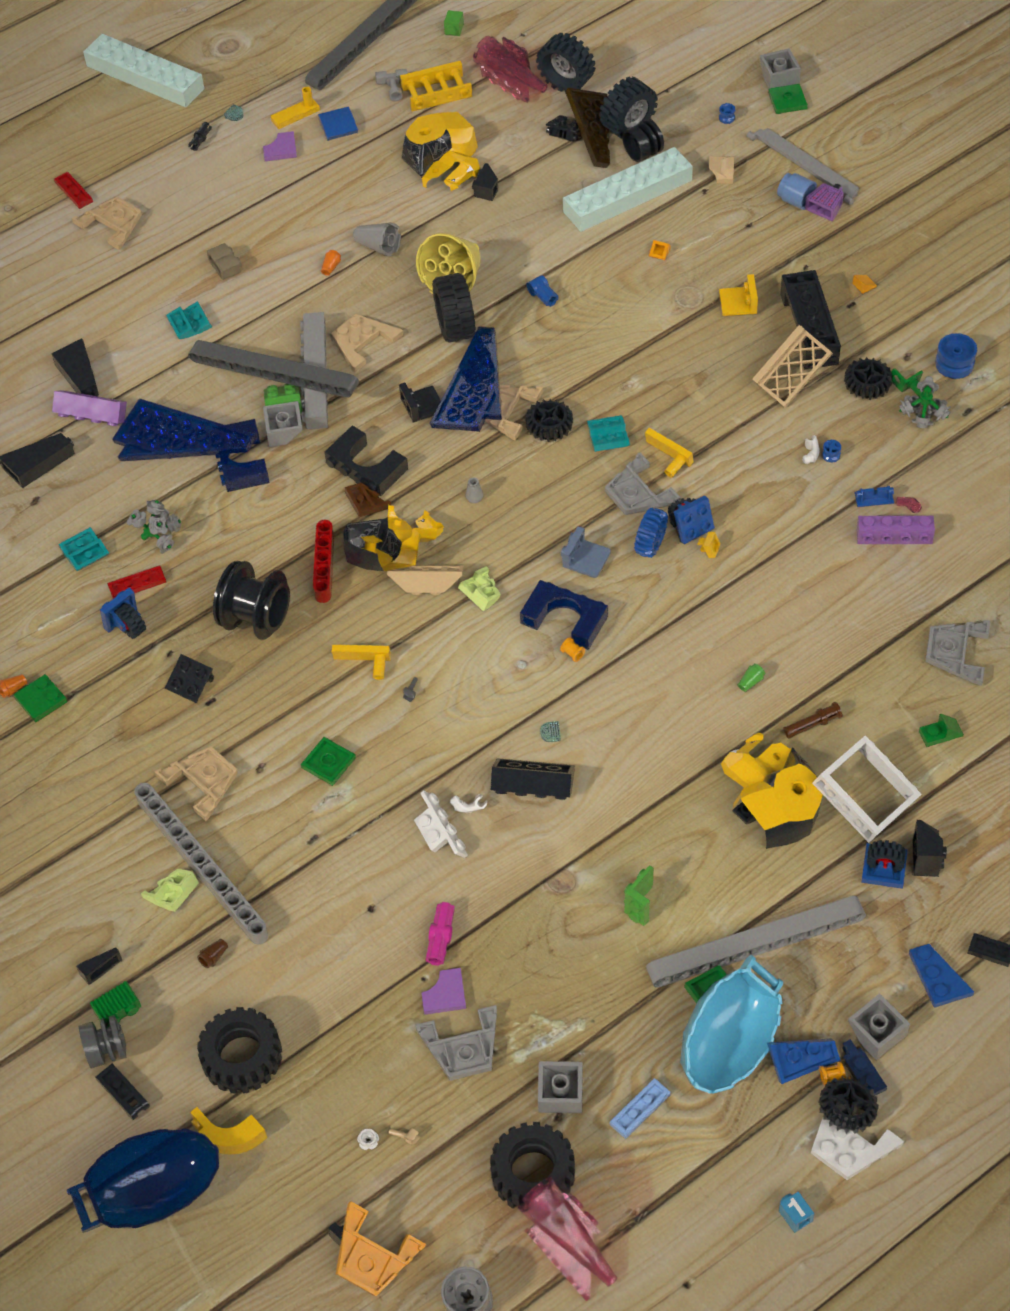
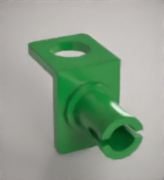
M896 368L892 369V383L901 392L911 388L920 397L921 391L917 388V384L923 375V371L921 370L910 378L905 379ZM895 375L899 378L900 383L896 381Z

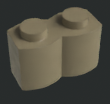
M225 243L207 250L208 260L222 280L241 272L240 267L242 263L239 257H235L233 249Z

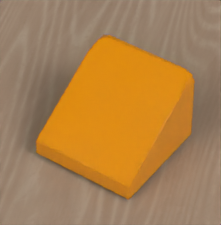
M653 240L649 257L665 261L671 249L670 244Z
M867 275L853 276L852 284L862 294L877 287Z

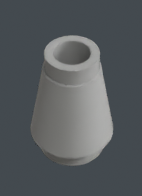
M474 477L468 480L465 494L466 499L470 503H478L483 498V491L479 480Z

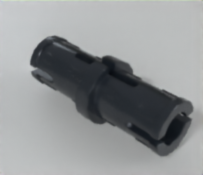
M203 122L199 130L195 131L193 139L188 144L191 150L197 151L200 144L206 140L207 134L212 129L208 122Z

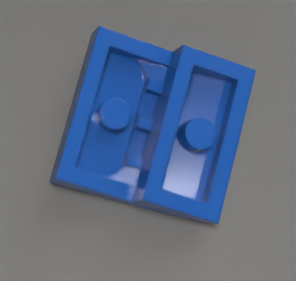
M349 106L318 114L327 141L358 133V128Z

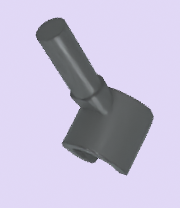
M416 677L413 678L410 686L405 687L403 690V698L409 702H412L416 696V692L413 691L418 681Z

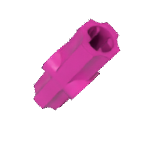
M448 902L437 904L434 922L431 923L429 929L426 962L435 966L444 964L447 946L452 938L455 906Z

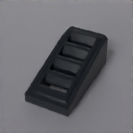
M115 947L78 964L76 968L86 983L91 985L121 962L122 958L119 950Z

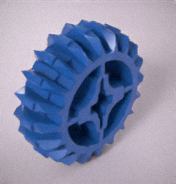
M650 508L644 514L636 532L637 535L634 543V549L640 556L652 558L657 553V550H659L666 533L668 523L667 512L658 508Z

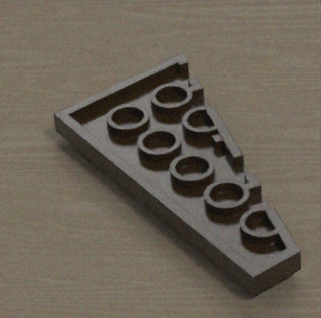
M567 88L565 93L594 167L607 168L610 165L609 138H607L609 129L601 123V117L599 116V113L602 112L600 107L605 103L603 100L605 97H608L607 93Z

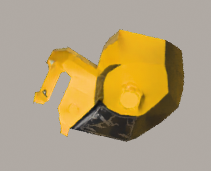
M443 112L421 116L407 129L401 158L421 176L423 187L427 188L426 185L430 179L439 177L450 169L454 162H460V165L444 180L451 191L459 188L458 186L470 177H476L481 169L478 160L470 157L478 148L474 127L458 112Z
M388 506L387 518L348 523L345 526L343 544L347 563L366 570L384 572L415 566L419 542L435 540L443 532L444 526L442 523L436 522L429 515L430 513L424 510V514L415 520L419 528L412 529L406 521L396 516L394 506Z
M756 733L745 741L746 744L742 748L729 752L721 763L724 774L744 787L734 801L733 809L741 799L765 830L766 849L798 842L810 835L819 814L823 794L812 784L816 780L817 775L793 747L788 748L781 742L772 744L757 758L749 755V751L763 740L764 734Z

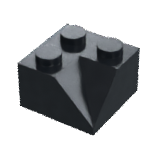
M916 820L912 839L914 876L939 877L940 869H944V859L947 856V848L943 846V838L939 836V830L922 820Z

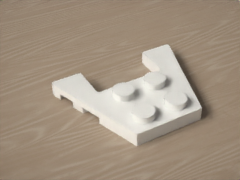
M822 1118L811 1154L844 1179L849 1180L870 1167L875 1161L886 1157L891 1151L902 1147L904 1141L887 1129L878 1142L872 1145L857 1133L854 1134L852 1130H849L846 1134L842 1128L837 1131V1126L835 1125L829 1127L830 1120H823Z

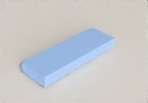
M654 1078L610 1121V1126L626 1139L670 1096L671 1092Z

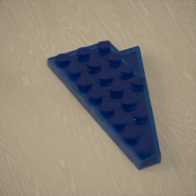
M478 327L430 421L431 428L480 432L486 419H502L497 340L494 327Z
M139 398L112 440L115 444L124 446L118 455L120 461L246 453L253 445L256 437L252 433Z

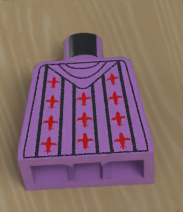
M827 184L820 185L806 197L805 210L833 222L843 203L844 193L840 184H834L833 187Z

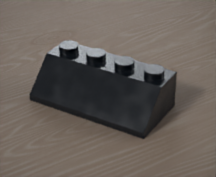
M497 758L492 766L490 790L495 791L497 794L513 792L517 796L535 794V797L538 798L555 796V799L565 800L567 797L570 798L572 794L575 765Z

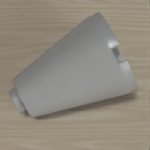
M391 222L357 226L353 232L354 240L357 243L384 256H393L391 254L398 251L401 241V234H398L397 230L399 226Z

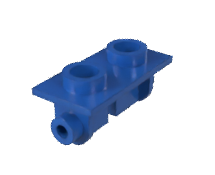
M890 486L880 487L877 490L873 488H860L854 492L857 507L894 504V488Z

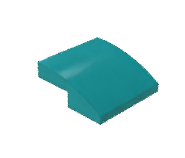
M198 301L184 310L180 306L166 315L179 339L189 338L212 328Z
M622 415L587 421L594 452L630 446Z
M91 527L59 544V548L76 571L109 555L101 539H98Z

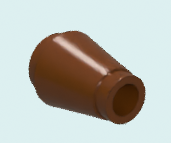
M219 939L200 950V954L197 956L198 961L205 968L214 967L228 948L227 943L223 939Z

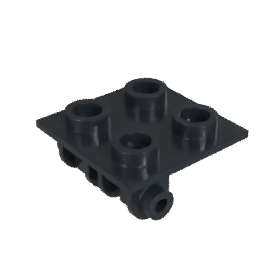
M559 115L546 123V126H548L546 133L558 138L562 136V139L571 142L578 140L576 133L580 130L576 119L570 120L563 115Z
M180 654L165 689L197 703L206 683L214 680V675H212L213 668Z

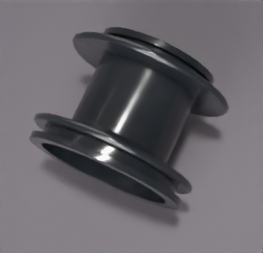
M237 560L230 563L223 571L214 594L213 616L216 624L230 631L237 628L245 620L252 622L253 632L258 639L265 640L282 625L289 608L290 588L285 574L280 570H275L263 581L255 578V572L250 562Z

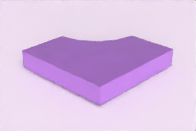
M294 131L278 133L274 142L263 146L265 161L297 157Z
M461 968L440 971L436 985L428 991L421 992L424 1015L466 1009Z

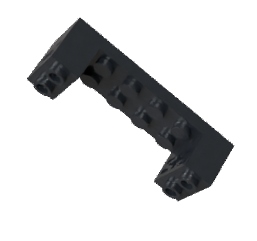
M816 270L783 274L781 277L780 295L783 305L790 306L796 327L802 326L833 353L822 367L839 365L841 344ZM806 337L802 342V348L812 347V340ZM822 349L815 350V359H822L826 352ZM812 351L802 352L803 361L812 360ZM813 363L803 364L804 370L813 369Z

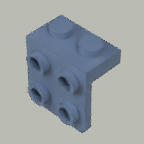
M578 526L575 532L570 534L568 544L563 546L560 555L562 556L564 568L597 578L609 558L611 550L586 541L585 529Z

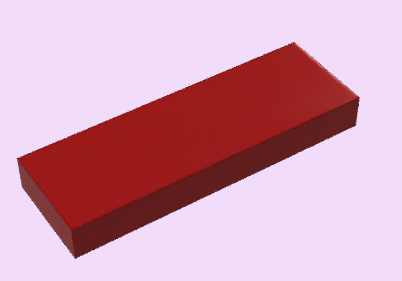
M68 171L54 178L58 187L79 209L93 203L92 197Z
M159 565L107 584L114 599L119 592L125 591L129 587L134 593L167 582Z

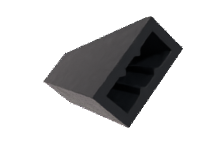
M82 338L51 353L55 366L76 393L99 396Z
M62 433L1 455L0 463L2 469L17 484L24 488L75 454L73 450L74 443L69 437L66 438Z

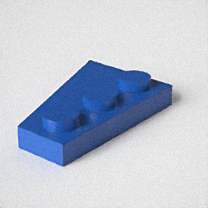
M930 944L909 950L910 958L934 1008L974 995V991Z
M832 1038L767 1043L778 1081L781 1084L819 1069V1066L825 1067L840 1061L835 1041Z

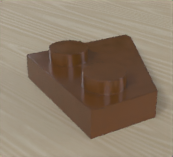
M363 483L345 487V494L358 517L387 510L388 506H391L389 500L385 502L379 498L377 492L370 490Z

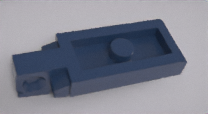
M851 1039L844 1042L842 1049L846 1055L843 1058L846 1067L855 1081L860 1078L862 1085L868 1083L867 1089H874L873 1096L886 1091L887 1085L866 1053L861 1048L857 1049Z

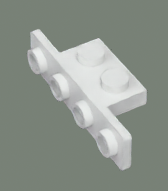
M423 790L421 795L428 809L414 819L430 850L437 852L446 843H449L456 855L463 858L467 857L466 846L458 839L456 835L457 830L449 823L445 810L439 806L438 797L434 793H428Z

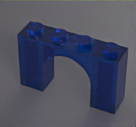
M255 419L213 427L215 435H211L213 446L217 445L214 451L216 459L220 458L217 465L219 472H223L220 478L222 486L226 485L227 492L270 483L264 458L243 463L235 462L229 458L231 453L238 448L260 443Z
M539 580L520 612V624L538 630L546 615L557 608L572 609L579 614L580 618L571 632V638L578 646L589 650L608 618V605L601 601L592 600L585 595L571 592L569 589L558 587L551 582Z

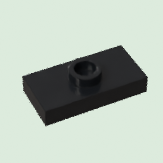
M977 933L973 934L967 954L1009 967L1010 944Z

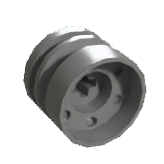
M463 1266L451 1271L444 1279L441 1296L447 1311L492 1310L493 1295L488 1281L481 1271L473 1267ZM472 1296L473 1300H469L468 1303H466L464 1299H469V1297Z

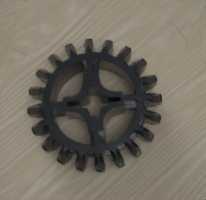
M867 357L865 360L859 358L858 361L853 360V363L849 364L845 371L844 382L846 389L850 391V394L855 393L856 398L861 396L862 399L869 398L871 400L872 397L878 399L879 396L883 397L885 393H888L892 386L893 376L890 367H887L886 363H882L881 359L876 361L874 357L872 360Z
M551 398L549 401L543 399L541 403L536 401V404L531 405L530 409L527 410L525 417L526 428L535 439L540 438L541 441L546 439L548 442L550 439H553L556 442L557 438L562 439L563 435L568 436L569 431H571L573 425L572 410H570L569 406H565L564 402L559 403L558 399L552 401Z
M843 1076L839 1080L834 1078L831 1080V1083L827 1082L823 1090H821L818 1105H820L819 1113H823V1120H830L829 1127L832 1125L837 1126V1131L842 1128L846 1134L849 1130H852L854 1134L858 1130L863 1132L866 1130V1127L872 1125L877 1117L879 1104H877V1096H873L874 1089H867L868 1083L862 1085L860 1078L856 1081H853L851 1076L848 1077V1080Z

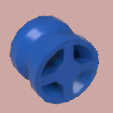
M730 103L722 104L719 107L720 122L724 124L734 122L735 106Z
M827 440L823 445V459L830 463L837 462L840 459L841 444L836 440Z

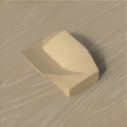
M710 156L709 169L715 174L717 183L733 184L734 156Z

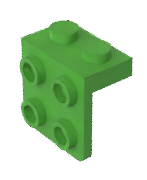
M284 384V386L277 387V385H271L264 389L265 406L298 401L300 414H302L299 386Z
M650 865L646 870L642 869L633 884L629 883L624 890V913L633 922L640 923L643 926L649 921L650 900L644 896L653 887L654 868Z

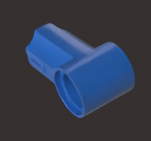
M543 275L526 283L527 289L532 296L536 295L546 306L551 307L555 305L558 295L549 287L548 281Z

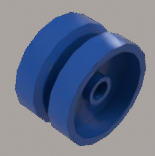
M952 333L944 336L938 344L935 360L939 373L952 379H960L972 373L977 355V344L972 338L961 333Z

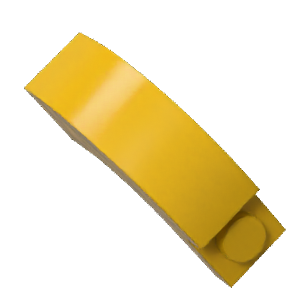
M198 1107L190 1112L193 1118L191 1123L198 1131L199 1141L214 1152L228 1155L240 1154L252 1150L267 1139L265 1129L252 1115L234 1127L221 1128L212 1124Z

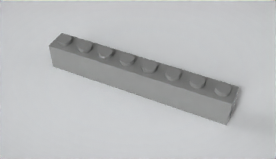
M324 312L303 314V321H300L301 331H304V333L300 334L301 344H304V346H301V356L304 357V359H301V363L327 369ZM301 387L302 396H305V398L301 399L302 409H305V412H302V422H306L307 429L328 428L327 393Z

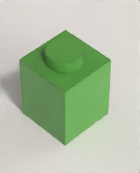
M448 10L444 20L445 35L460 36L464 26L463 12Z

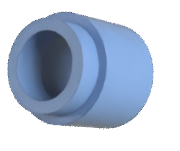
M787 173L778 186L777 195L782 198V201L805 210L806 197L817 189V184L797 173Z

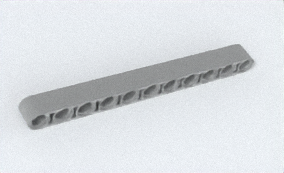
M148 783L138 784L135 787V795L139 806L254 944L265 943L268 939V931L263 919L153 787Z
M850 896L651 961L646 965V969L653 986L662 987L705 973L718 965L721 967L745 960L750 955L757 956L862 921L866 917V913L858 897Z

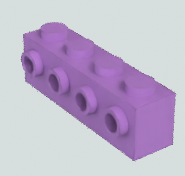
M58 390L54 391L52 412L58 413V416L61 417L72 415L77 420L89 418L94 423L106 421L107 425L118 426L119 423L125 422L127 402Z
M858 516L856 529L857 544H933L935 533L934 516Z

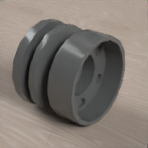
M115 1015L109 1016L110 1026L108 1027L105 1019H100L101 1029L97 1030L93 1022L79 1025L81 1042L91 1069L105 1065V1054H109L112 1062L116 1061L115 1051H118L121 1059L127 1058L126 1040L122 1027L116 1020Z

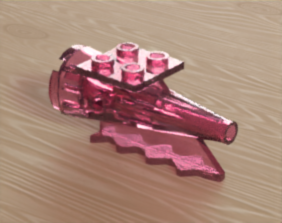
M485 36L477 45V53L474 52L473 55L474 62L480 65L482 77L486 76L494 85H500L505 92L509 91L517 100L521 99L526 103L530 101L529 87L541 93L547 90V84L531 71L528 52L524 47H519L513 40H509L506 37L502 38V44L493 36Z
M548 1177L546 1178L548 1183L543 1185L540 1182L532 1188L522 1199L525 1204L523 1206L519 1204L517 1209L534 1223V1225L529 1229L526 1228L524 1231L587 1301L590 1298L591 1272L604 1282L607 1287L611 1286L618 1277L614 1274L593 1241V1232L596 1235L600 1233L596 1227L599 1223L586 1210L584 1212L581 1210L584 1206L571 1193L566 1195L563 1191L561 1192L555 1181Z

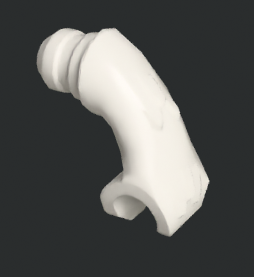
M815 435L811 436L812 440L805 439V447L811 451L803 456L802 461L804 464L815 463L820 453L818 440Z
M481 794L476 795L474 802L470 804L463 802L458 796L450 799V803L455 808L454 810L458 812L472 813L487 806V801L484 803L478 802L483 797Z

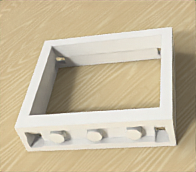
M866 736L822 772L812 783L868 843L922 795L916 786L911 784L903 773L889 761V758ZM858 750L906 799L903 804L878 826L830 776Z

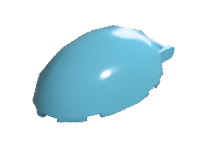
M753 955L746 958L740 969L724 976L711 985L698 1000L683 1031L680 1063L689 1083L695 1089L710 1094L732 1089L741 1079L744 1080L755 1070L769 1052L767 1043L773 1042L775 1039L774 1035L781 1021L780 1009L783 1003L782 996L778 992L783 986V981L776 979L756 962V958ZM751 969H753L758 975H760L764 980H766L771 985V987L766 985L761 979H759L754 973H752Z

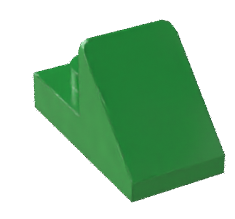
M939 714L938 722L919 728V733L926 747L960 738L964 735L957 720L944 714Z

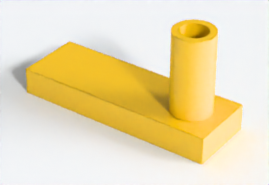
M310 87L302 88V102L270 116L271 121L278 129L320 111V106L312 98Z
M651 428L646 430V442L674 458L664 470L668 477L672 478L683 464L690 467L694 463L692 452Z
M332 645L331 652L334 660H373V678L376 680L384 679L385 661H391L389 646Z

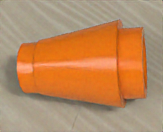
M329 250L325 254L321 272L326 276H329L341 262V255L337 251Z
M21 674L0 680V695L3 698L11 697L27 684L24 675Z

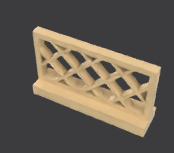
M799 325L752 380L786 408L833 353ZM806 337L812 340V347L802 348V342ZM822 349L826 352L822 359H815V350ZM812 351V360L803 361L802 352ZM800 352V361L790 362L791 354ZM813 363L811 372L803 373V364ZM800 364L801 373L791 374V365ZM781 366H788V375H779L778 369ZM801 376V383L798 386H792L791 377ZM788 378L789 387L779 388V379ZM776 379V388L768 389L765 386L769 380ZM789 390V397L782 401L779 391Z

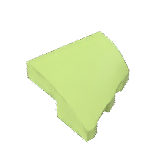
M487 566L475 571L473 577L460 582L458 587L483 611L490 608L501 595L495 587L494 579H490L488 575L489 568Z
M176 869L168 877L158 881L157 884L159 886L149 893L145 890L141 895L151 903L175 912L199 882L192 871Z

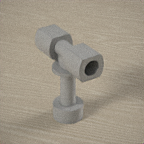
M398 69L396 73L387 74L386 71L375 72L377 84L387 83L391 87L389 96L392 101H399L402 98V91L397 85L401 82L400 75L407 74V69Z

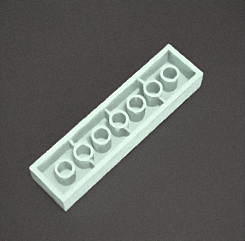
M101 34L83 51L87 67L183 107H187L204 90L202 74L105 34Z
M673 147L563 197V212L578 230L582 232L692 181L693 166Z

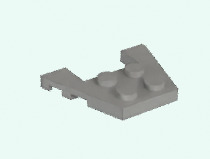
M641 452L636 455L632 462L626 465V468L621 473H618L605 486L607 495L625 515L647 511L650 508L669 506L672 502L675 503L676 500L681 501V497L672 487L655 495L637 474L650 467V462Z
M984 620L983 623L976 624L974 622H966V625L955 626V624L930 626L925 662L982 686L985 667L964 664L967 637L988 639L990 620Z
M496 1005L478 1009L482 1030L439 1040L434 1020L415 1025L417 1033L450 1081L492 1071L497 1019Z

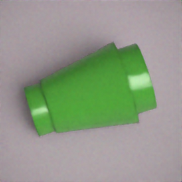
M754 663L748 667L737 685L742 691L747 692L762 681L766 673L762 667Z

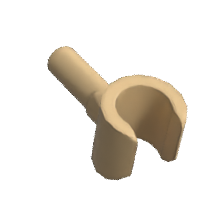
M413 1128L407 1134L394 1129L389 1130V1134L401 1137L410 1145H415L420 1139L418 1131Z

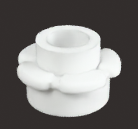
M372 1129L362 1130L357 1138V1141L360 1143L359 1146L364 1150L374 1149L378 1145L379 1135Z

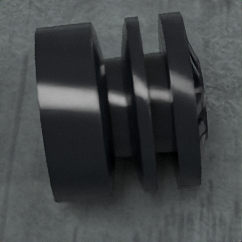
M647 119L639 123L637 127L634 126L625 130L622 134L624 148L635 162H641L650 155H654L664 149L663 134L653 120Z

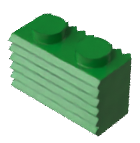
M127 981L120 983L116 988L109 990L90 1002L98 1020L100 1021V1019L104 1018L107 1027L110 1026L109 1016L115 1015L116 1020L120 1023L121 1019L126 1016L135 1015L139 1008L142 1007Z

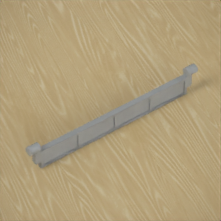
M769 128L765 130L759 129L755 133L751 131L747 133V137L752 141L756 138L825 184L832 187L834 184H840L845 196L844 201L849 205L853 204V198L858 195L859 187Z

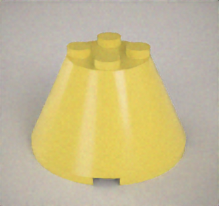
M437 233L429 236L419 246L416 255V268L420 280L430 289L429 292L433 294L432 281L436 277L460 273L464 275L470 292L480 267L479 246L469 240L446 233Z

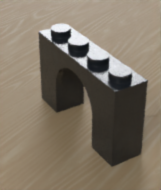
M352 425L324 452L326 464L340 471L342 475L350 477L357 484L363 483L370 490L382 496L408 470L407 458L392 450L380 463L374 466L365 467L357 465L353 462V459L367 446V438L365 432Z

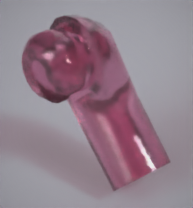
M897 497L896 506H906L912 513H919L922 506L915 498Z

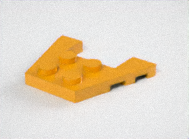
M350 1201L347 1205L336 1275L373 1296H377L397 1276L401 1269L413 1260L412 1258L426 1244L406 1234L395 1255L358 1233L369 1211Z

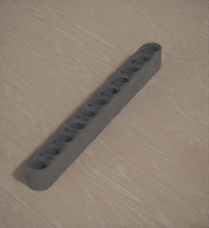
M386 0L307 74L305 83L313 88L322 90L417 0Z
M197 340L188 353V357L199 364L346 398L351 397L359 383L358 378L352 374L202 340Z

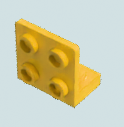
M754 274L747 275V282H744V287L719 289L723 316L757 314L758 296Z

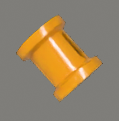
M571 637L567 638L560 647V651L571 656L574 662H578L585 654V648L574 643Z
M837 1062V1065L829 1067L819 1066L823 1085L831 1082L834 1078L839 1080L841 1076L846 1079L842 1062Z

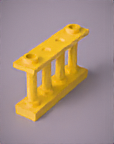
M461 61L400 75L402 90H410L412 95L410 97L412 112L472 97L471 82L464 84L461 79L463 77ZM455 79L458 86L449 88L446 81ZM440 82L442 90L433 91L431 84ZM425 86L427 93L418 95L416 88Z

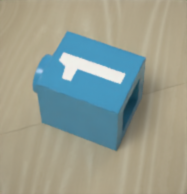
M799 1191L793 1195L791 1193L787 1194L781 1199L779 1213L794 1233L813 1222L814 1212Z

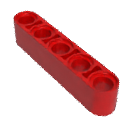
M325 519L317 523L315 535L313 590L315 599L319 603L328 602L332 596L334 531L331 521Z

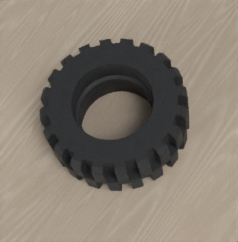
M455 273L436 277L432 281L433 298L444 340L450 343L472 338L476 333L474 310L464 275Z
M236 1007L234 1011H231L230 1008L224 1010L225 1013L222 1015L218 1013L213 1016L214 1021L206 1023V1031H201L199 1035L200 1041L197 1043L198 1057L206 1077L209 1078V1081L214 1086L218 1085V1088L222 1091L229 1089L230 1093L234 1094L242 1090L244 1094L249 1093V1089L255 1088L257 1090L261 1088L263 1082L267 1084L271 1080V1074L275 1075L277 1073L278 1065L281 1064L282 1046L274 1023L271 1019H267L264 1013L258 1012L257 1014L253 1008L244 1010L243 1007ZM237 1038H252L260 1044L255 1055L242 1063H230L220 1057L224 1047Z
M527 1122L520 1124V1128L516 1129L513 1126L508 1129V1135L503 1133L499 1137V1143H495L492 1149L490 1170L494 1189L498 1191V1196L502 1201L507 1200L508 1206L513 1209L518 1206L521 1212L526 1213L527 1209H531L532 1213H539V1209L542 1208L545 1211L551 1210L552 1204L555 1203L558 1206L563 1202L562 1197H567L571 1192L570 1186L574 1185L575 1156L571 1149V1144L567 1138L563 1139V1133L559 1130L554 1132L552 1126L548 1124L542 1127L540 1122H533V1125L527 1126ZM540 1153L551 1159L554 1169L542 1181L525 1182L513 1174L512 1165L524 1154Z

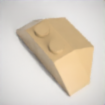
M415 565L387 571V575L406 593L420 595L422 593L439 595L449 589L463 575L464 565Z

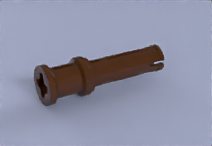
M833 702L831 706L824 709L819 708L815 714L785 726L783 730L786 737L790 739L817 725L825 726L835 718L840 719L843 717L838 703Z

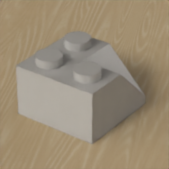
M790 48L759 55L764 81L768 88L800 83L801 67Z
M298 401L263 406L269 447L286 445L303 430Z
M878 994L848 1018V1022L860 1044L875 1060L907 1036L910 1023L881 994Z
M539 1061V1113H582L583 1063Z

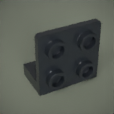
M405 382L399 384L400 399L413 423L445 412V407L434 386L413 392Z

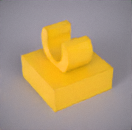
M708 532L706 538H699L697 545H702L700 551L706 552L708 558H716L720 542L715 532Z

